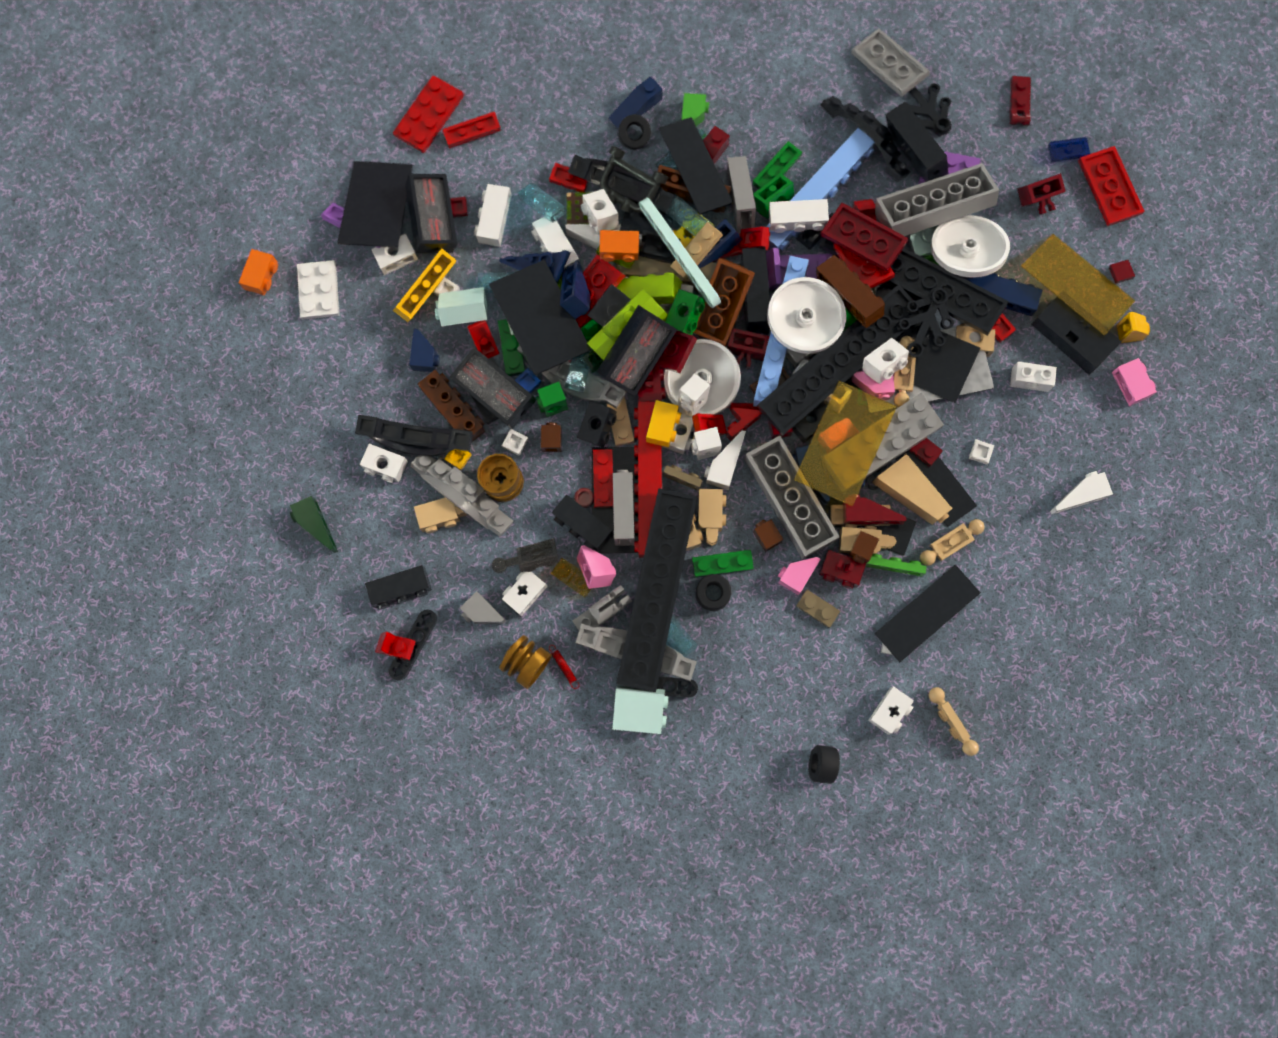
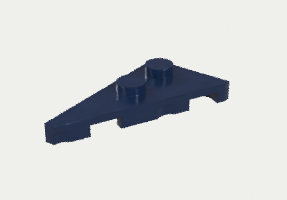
M562 250V252L524 254V256L518 257L506 256L505 258H500L499 262L521 270L545 260L558 284L571 253L567 250Z

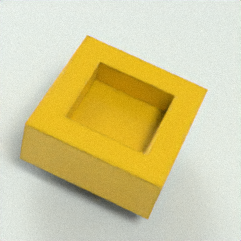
M451 450L444 460L457 469L462 470L472 454L466 451Z

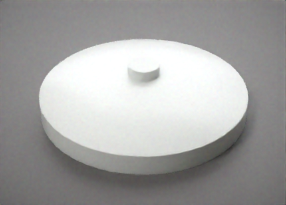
M966 215L940 224L934 231L931 241V252L935 261L948 272L963 277H982L996 272L1005 264L1010 250L1009 238L998 224L989 219Z
M800 277L785 282L774 292L768 305L767 320L772 334L783 346L795 352L811 354L826 350L838 340L845 327L846 310L842 298L829 284L815 278Z
M698 339L680 374L665 369V390L670 401L675 405L678 404L680 389L694 374H697L710 384L707 402L697 412L700 414L716 415L722 412L734 401L739 391L741 374L735 356L725 346L712 340Z

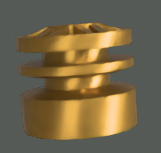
M505 454L490 455L478 467L477 478L479 484L493 500L498 502L513 500L523 489L524 478L522 472L513 459Z
M523 635L508 649L499 669L503 672L509 669L507 673L509 677L518 671L519 674L516 681L528 689L543 672L552 654L542 647L533 653L532 650L535 642L531 641L527 644L528 637Z

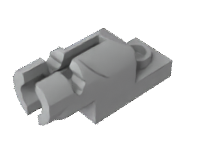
M620 585L590 606L587 611L572 620L578 630H580L581 624L594 628L600 627L616 616V613L625 608L632 600L627 595L619 603L616 602V599L625 593Z

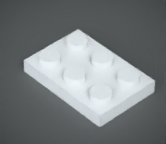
M331 260L297 264L300 318L304 320L339 316L336 262Z

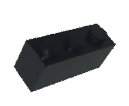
M567 494L552 511L555 517L553 520L561 527L566 525L570 528L568 532L577 539L580 536L585 540L583 543L585 546L593 550L595 548L598 552L614 534L608 526Z
M423 565L365 583L371 606L378 608V610L388 608L390 603L396 601L397 604L407 602L409 597L415 595L417 598L428 594L427 591L432 590L426 568Z

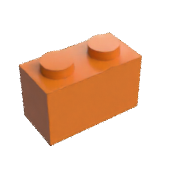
M600 230V259L607 262L615 260L634 262V260H638L639 231Z
M251 249L238 283L244 290L265 296L266 291L271 288L273 273L277 272L278 261L272 254Z

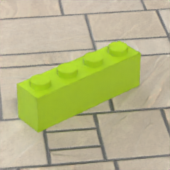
M664 273V275L648 274L644 277L629 276V278H624L620 282L617 289L630 299L644 289L659 305L673 304L678 289H681L682 281L673 273Z

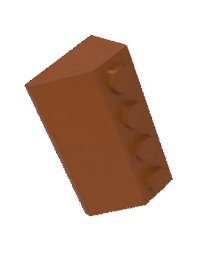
M719 258L710 284L718 294L721 303L711 308L705 302L704 311L700 314L697 328L693 333L726 346L755 273L743 266Z

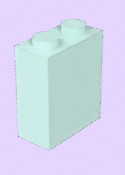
M484 287L439 293L438 301H435L436 320H440L441 326L487 320V300Z
M617 685L612 729L661 734V728H666L667 716H663V708L668 707V696H664L665 690L657 689L656 692Z

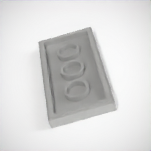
M877 29L852 49V54L901 97L928 77L930 73L927 68L880 29Z

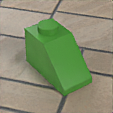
M684 93L682 120L692 117L697 126L704 121L705 113L709 112V102H706V94Z

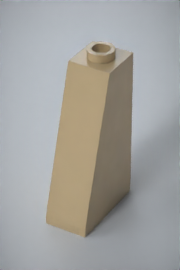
M907 454L873 481L875 486H878V488L932 525L937 521L942 523L949 517L947 513L952 507Z

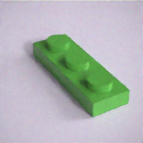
M872 554L870 561L866 563L865 567L922 577L926 574L927 566L921 565L919 561H909V563L901 562L902 559L890 557L889 560L883 559L882 555Z

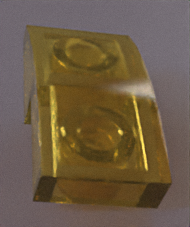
M563 558L560 559L550 573L584 598L591 590L587 586L582 571Z

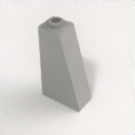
M746 156L727 158V174L729 186H731L730 195L733 202L735 230L738 233L741 232V229L755 227L756 206Z
M618 470L617 473H613L615 546L635 545L633 474L628 470Z

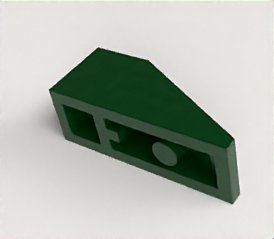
M310 496L290 505L292 510L290 516L294 523L297 522L332 552H338L317 500L314 497Z

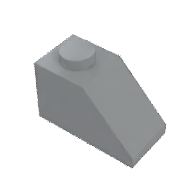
M477 591L460 607L463 611L461 616L468 623L473 621L475 624H504L506 622Z

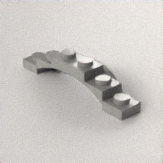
M519 345V347H518L517 350H518V352H520L521 354L524 355V353H523V351H522V349H521V347H520V345ZM569 361L541 373L552 384L560 382L562 390L574 397L589 401L602 400L616 409L627 393L613 383L603 380Z
M419 455L411 462L410 467L417 471L435 490L499 537L513 524V520L498 509L499 505L484 494L485 490L456 467L451 468L442 460L438 459L436 461L431 456Z
M581 624L575 643L621 660L627 630L609 627L594 628ZM666 645L660 672L691 681L697 661L685 658L681 653Z

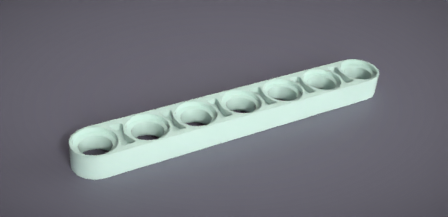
M647 197L640 201L641 211L711 308L720 304L721 300L651 200Z

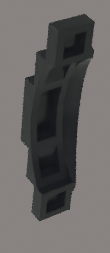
M835 96L823 100L820 106L832 118L838 115L845 117L867 132L883 155L887 165L884 170L896 182L908 176L910 171L903 162L898 160L902 153L894 144L893 135L885 125L876 119L872 112L868 110L861 111L851 103L843 105L841 100Z
M574 155L568 173L600 186V179L608 161L593 158L585 159ZM617 165L614 166L607 182L609 188L638 203L646 198L651 188V185ZM660 186L652 203L656 209L669 214L676 196L664 191Z
M359 414L355 434L368 436L391 449L422 456L441 455L451 450L470 452L473 436L471 431L415 426Z

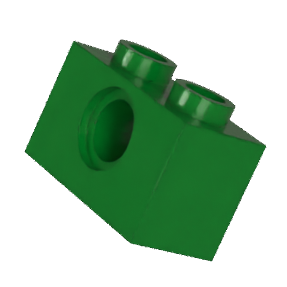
M780 173L753 194L756 211L768 219L770 202L790 201L795 196L793 182Z
M678 289L665 322L676 328L677 331L692 335L697 328L700 314L704 311L705 299L696 294Z
M560 382L537 389L539 395L536 397L540 412H545L546 417L568 410Z

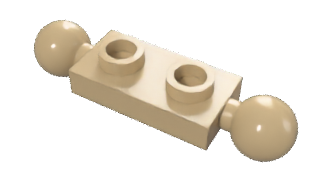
M904 336L900 339L899 344L907 348L908 344L912 343L914 339L911 336ZM908 356L907 365L894 373L895 391H899L894 397V403L897 407L910 400L906 392L913 391L916 358Z
M974 519L969 523L968 528L964 523L930 544L932 551L925 550L920 554L921 563L925 566H930L934 564L936 557L940 561L946 559L974 541L975 539L972 534H981L985 528L984 523L979 519Z
M939 687L932 688L929 691V699L933 703L938 704L937 707L940 710L938 715L943 722L947 721L951 727L949 729L950 734L955 740L962 741V749L966 755H976L979 751V745L976 741L970 740L969 737L971 736L949 702L944 700V691Z

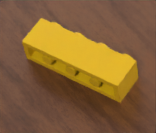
M441 249L393 311L409 322L457 260Z

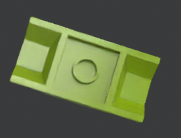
M644 289L635 295L587 342L603 361L638 305L666 321L667 313Z

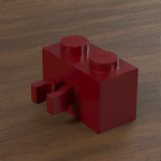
M1060 173L1017 188L1022 207L1038 202V211L1041 215L1046 213V205L1049 211L1056 209L1051 201V197L1066 192Z
M733 328L727 349L733 355L739 356L737 358L738 365H740L743 357H746V368L750 369L751 359L764 361L770 336Z
M658 366L653 367L638 391L639 402H656V400L662 401V399H666L665 387L661 388V381H664L663 369H659Z
M828 550L819 575L823 576V580L828 582H841L845 588H857L860 585L866 563L860 564L852 560L851 557Z

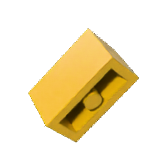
M656 400L646 442L669 447L670 442L675 441L677 431L674 430L675 423L679 424L682 414L679 412V405Z

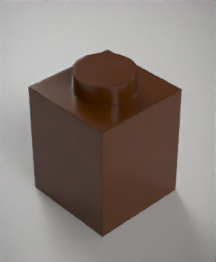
M555 422L541 425L542 452H562L561 425H557Z
M764 519L755 525L756 528L753 533L765 552L779 545L784 540L772 519L767 522Z
M860 531L849 553L853 557L852 560L860 564L868 563L879 538Z

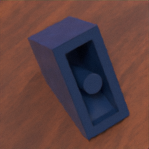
M414 329L409 366L412 371L433 372L436 370V367H439L440 356L437 355L433 346L418 329Z

